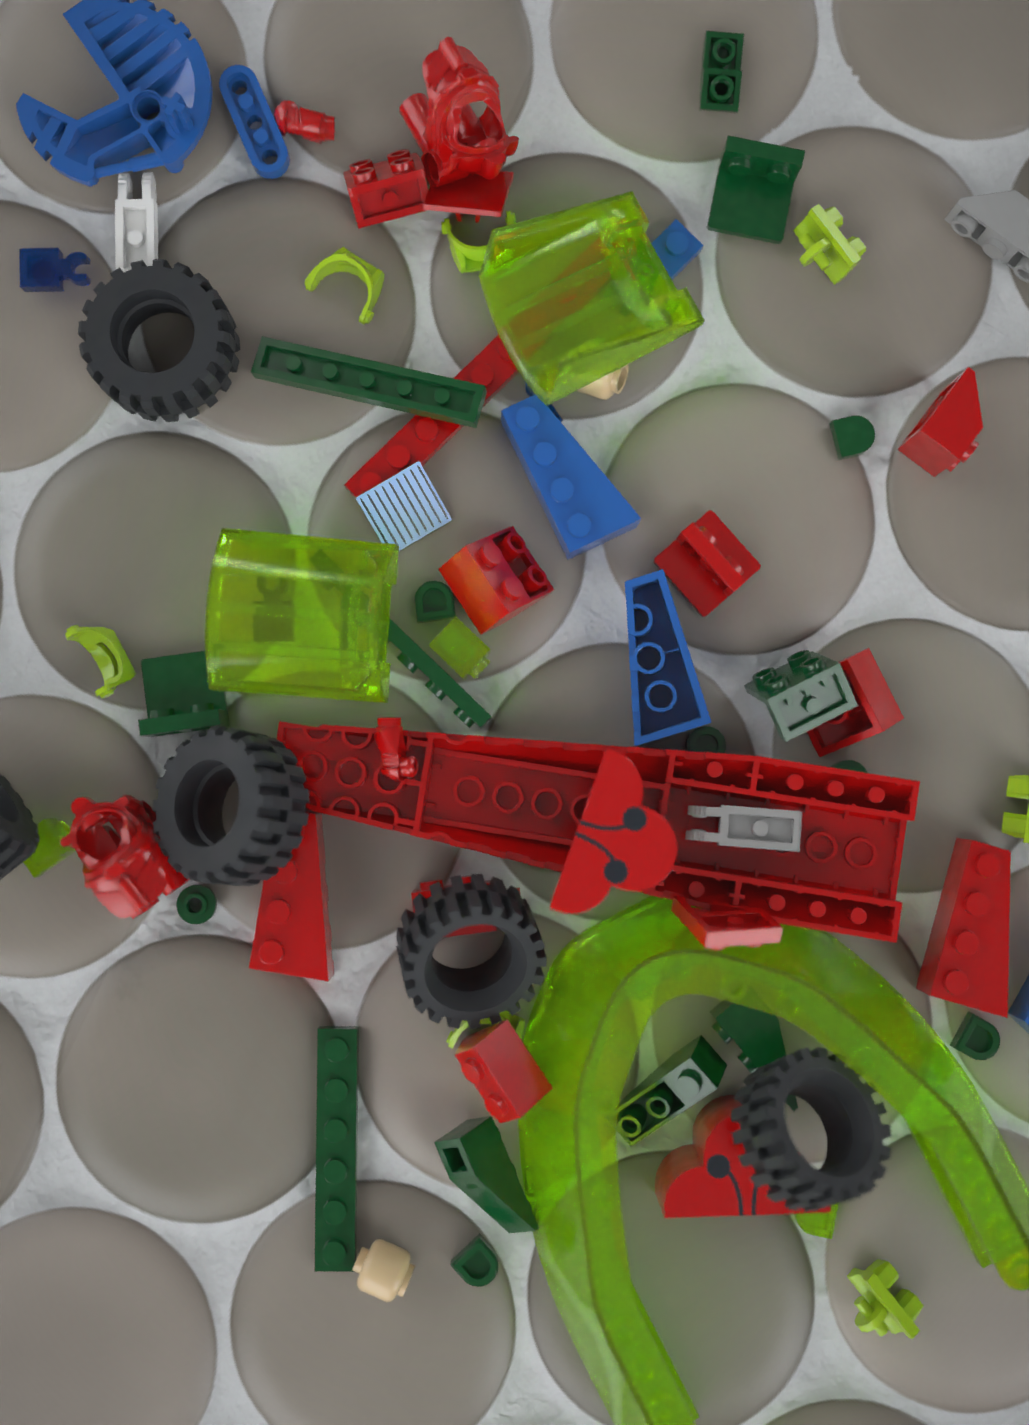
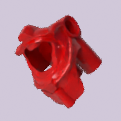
M446 37L440 42L438 49L427 55L422 62L428 98L424 93L413 94L405 99L399 108L402 118L423 152L421 162L425 168L426 179L433 187L467 178L469 175L474 176L478 174L490 180L496 178L506 162V157L514 155L519 143L517 136L509 137L506 135L501 116L499 85L494 77L489 75L485 65L469 49L456 45L452 37ZM483 101L487 104V107L478 118L469 103Z
M127 794L114 802L96 803L89 797H78L72 802L71 811L76 817L71 824L70 833L61 838L60 844L64 847L70 846L76 850L78 857L83 863L82 873L85 877V887L91 888L98 900L118 918H128L131 916L132 919H135L160 901L158 897L162 893L166 897L190 881L181 872H177L167 861L169 856H164L158 845V842L161 840L160 836L154 833L153 822L156 821V812L152 811V807L144 800L139 801ZM109 821L113 828L116 830V832L110 826H104V824H106Z

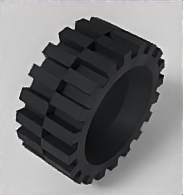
M471 874V883H463L461 875L450 877L452 886L443 889L438 881L429 886L431 892L429 898L426 899L419 893L412 900L415 912L405 909L401 916L403 928L397 927L396 939L398 946L396 948L405 989L409 999L413 998L415 1008L421 1014L427 1009L429 1020L437 1024L445 1016L448 1027L459 1029L461 1020L468 1021L470 1029L481 1028V1019L490 1018L491 1024L494 1025L502 1022L501 1012L508 1010L512 1016L519 1012L521 1008L518 1001L521 998L528 1002L531 1001L535 996L532 983L541 985L545 977L541 967H547V956L544 951L546 947L529 904L525 898L522 900L516 888L511 885L506 890L503 880L492 877L490 884L487 885L482 874ZM478 924L493 925L505 933L499 950L489 960L475 967L451 968L439 963L432 956L436 944L442 938L466 926Z
M809 1047L799 1049L756 1069V1072L749 1074L743 1082L747 1086L738 1089L734 1098L742 1104V1106L732 1109L731 1121L740 1123V1130L732 1132L734 1145L743 1143L746 1152L738 1156L742 1167L752 1165L756 1172L750 1179L758 1188L768 1185L769 1190L766 1196L774 1202L785 1199V1208L791 1210L804 1208V1212L815 1211L861 1197V1194L868 1193L876 1187L873 1181L883 1178L887 1169L879 1162L890 1159L891 1148L883 1145V1139L891 1137L890 1125L881 1124L880 1115L887 1113L883 1102L875 1104L871 1096L877 1091L872 1081L864 1084L859 1078L864 1071L856 1064L845 1067L846 1057L838 1052L828 1056V1049L817 1047L809 1050ZM788 1094L806 1101L816 1111L823 1123L827 1137V1153L820 1169L814 1168L803 1158L790 1137L785 1117V1102Z

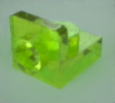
M47 818L37 823L38 834L40 835L38 847L35 853L23 862L34 878L40 877L76 851L70 846L64 847L60 844L61 838L70 833V827L64 821H58L57 818Z

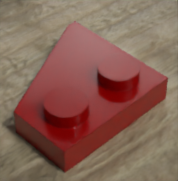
M673 896L671 911L705 948L722 950L726 946L745 945L748 947H760L767 943H780L783 927L763 908L735 906L724 902L711 901L710 910L691 907L686 902L685 896Z

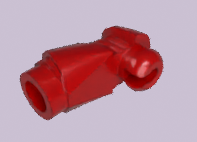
M290 100L282 101L275 108L274 119L282 136L285 137L287 133H292L293 135H301L303 139L319 144L326 142V140H335V116H327L323 112L303 107L299 109L297 104Z
M401 717L377 718L374 736L381 753V761L383 762V767L379 769L380 772L395 781H404L406 777H414L418 772V761L414 756L406 757Z

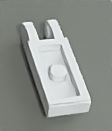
M152 172L143 173L141 180L142 199H133V183L128 173L118 174V199H115L116 269L120 267L123 272L132 269L130 265L132 262L143 260L147 266H152V261L158 259V205L156 203V180Z

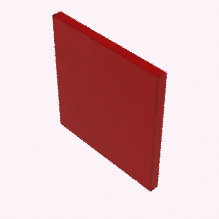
M500 171L498 176L491 180L477 174L474 176L469 175L467 178L439 187L430 185L423 203V210L456 213L458 222L462 221L464 214L475 215V223H479L481 215L501 217L514 178V172Z

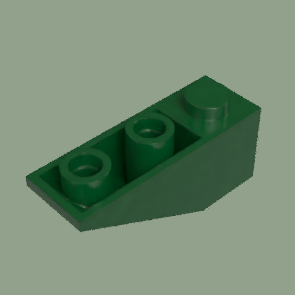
M745 981L710 1011L717 1020L711 1027L727 1045L734 1040L743 1051L737 1057L750 1073L756 1072V1069L786 1056L778 1017ZM788 1094L786 1103L794 1112L798 1109L796 1096Z
M700 1035L670 1056L605 1115V1118L631 1147L717 1090L727 1064L706 1039Z
M492 1116L466 1120L434 1142L449 1179L508 1233L532 1232L539 1229L531 1204L526 1198L516 1169L509 1158L501 1139L500 1131Z

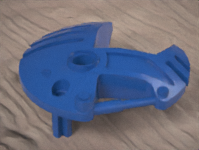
M82 0L63 13L71 28L118 94L119 99L78 120L24 93L16 103L18 117L27 138L32 144L37 139L34 148L45 161L52 156L50 165L56 171L73 181L89 187L96 185L102 177L128 171L138 172L165 166L171 173L180 172L184 167V160L200 141L210 117L213 92L208 63L196 38L189 41L191 37L190 30L182 22L175 25L176 19L172 13L164 8L156 12L155 4L147 0H137L133 3H129V0ZM152 113H159L153 119H146ZM148 148L154 151V153L133 157Z

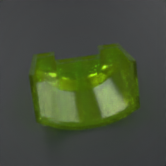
M632 191L499 227L491 232L479 273L481 287L495 327L512 362L530 389L546 406L701 327L705 321L687 287L677 290L646 235L650 222Z
M222 528L211 565L206 601L205 652L209 690L247 696L388 703L391 664L386 662L391 586L397 583L399 546L388 543Z

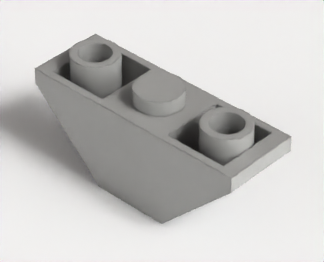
M1016 190L960 198L944 220L951 224L952 229L957 234L969 237L983 248L986 255L995 260H1001L1014 270L1015 275L1019 279L1029 282V199Z

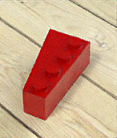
M305 811V813L309 814L307 825H303L300 835L304 836L300 846L297 849H292L291 854L293 857L284 868L278 867L279 872L276 875L263 881L249 969L329 982L335 973L334 960L332 961L331 925L329 923V896L325 872L322 813Z
M956 838L916 989L932 997L1008 1018L1011 851L970 839Z

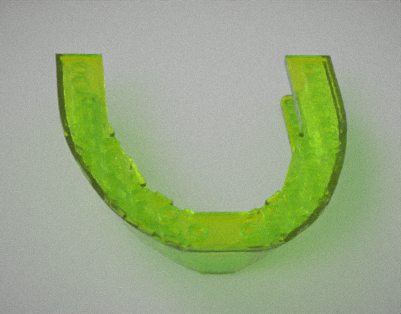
M649 896L583 930L570 940L557 955L535 999L523 1044L553 1089L524 1116L518 1119L521 1169L525 1195L531 1204L534 1217L539 1226L538 1230L532 1232L553 1299L614 1425H696L694 1420L700 1418L697 1408L630 1277L621 1210L616 1137L619 1100L645 1027L660 1006L678 996L687 994L711 996L782 1017L805 1030L841 1059L901 1114L977 1263L982 1268L993 1263L999 1277L1010 1288L1019 1291L1029 1289V1188L981 1097L953 1054L919 1012L884 977L828 932L780 924L783 927L780 943H767L760 947H748L745 945L726 946L722 950H712L705 948L671 911L673 900Z

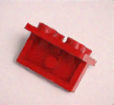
M408 149L394 151L387 155L388 160L374 164L371 159L360 160L350 164V170L343 172L358 229L427 211L423 210V203L428 193L425 179L426 173L417 153L410 154Z
M712 510L707 511L695 523L692 522L653 560L654 564L660 570H664L665 576L702 617H706L761 568V564Z

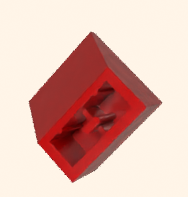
M513 525L465 545L438 569L480 635L504 624L555 590Z

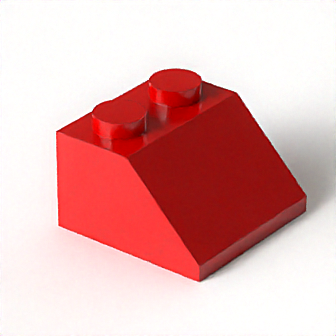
M967 367L940 392L897 449L933 477L945 469L951 472L960 461L964 463L979 445L974 439L983 429L974 370Z
M869 648L838 661L858 706L807 731L819 758L884 732L904 719Z
M508 1019L466 1036L454 1054L461 1064L463 1075L474 1084L484 1099L485 1108L500 1124L521 1118L553 1089Z

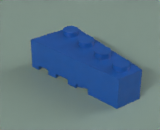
M538 394L501 410V423L567 560L638 527L642 518Z
M662 569L625 581L634 747L712 723L664 570Z

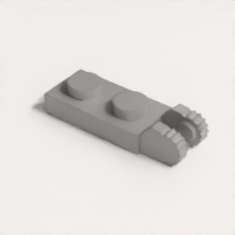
M720 805V808L688 806L687 815L698 818H706L707 816L719 817L718 833L692 829L691 831H686V840L717 842V845L800 852L802 811Z

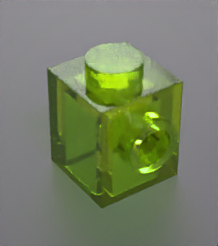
M456 616L428 645L463 680L469 675L476 679L491 663L486 658L491 653V649Z

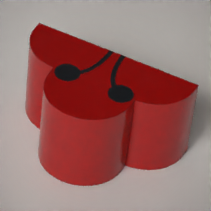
M606 748L549 909L566 914L586 912L604 900L611 886L626 891L650 889L661 883L669 875L675 864L677 841L673 829L663 816L641 805L643 785L640 774L635 765L626 756L615 750Z
M735 1095L715 1098L700 1110L693 1125V1144L684 1145L671 1151L660 1163L655 1177V1194L664 1218L831 1212V1206L804 1212V1208L798 1210L785 1208V1199L774 1202L766 1196L769 1190L768 1185L758 1188L755 1186L750 1177L756 1171L752 1165L742 1167L738 1156L746 1153L743 1143L734 1145L732 1132L740 1130V1123L731 1121L732 1109L742 1106L741 1103L734 1099Z

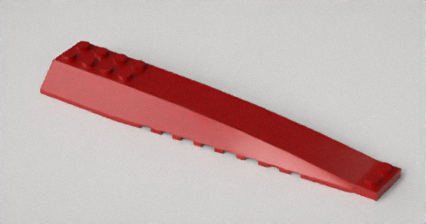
M279 721L276 739L281 741L286 749H290L298 760L296 766L303 769L307 780L303 783L304 789L309 791L310 803H306L308 810L561 873L606 748L615 750L626 756L635 765L640 774L643 785L641 805L663 816L673 829L677 841V856L669 875L658 885L637 892L673 900V896H685L686 902L689 905L710 910L711 901L724 902L735 906L763 908L778 924L897 943L903 902L896 900L906 825L907 821H915L920 781L753 755L403 730L406 757L414 756L417 759L418 772L412 778L406 777L404 781H395L384 776L379 770L383 767V762L381 761V753L374 736L376 728L326 724L313 727ZM720 805L802 811L800 852L717 845V842L686 840V831H691L692 829L718 833L719 817L707 816L706 818H698L687 815L688 806L720 808Z

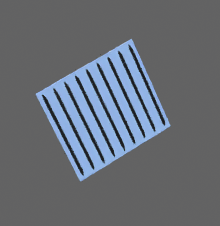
M419 461L356 497L389 556L452 520Z

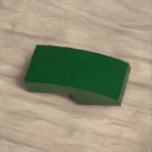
M705 32L699 110L738 113L742 79L743 33Z

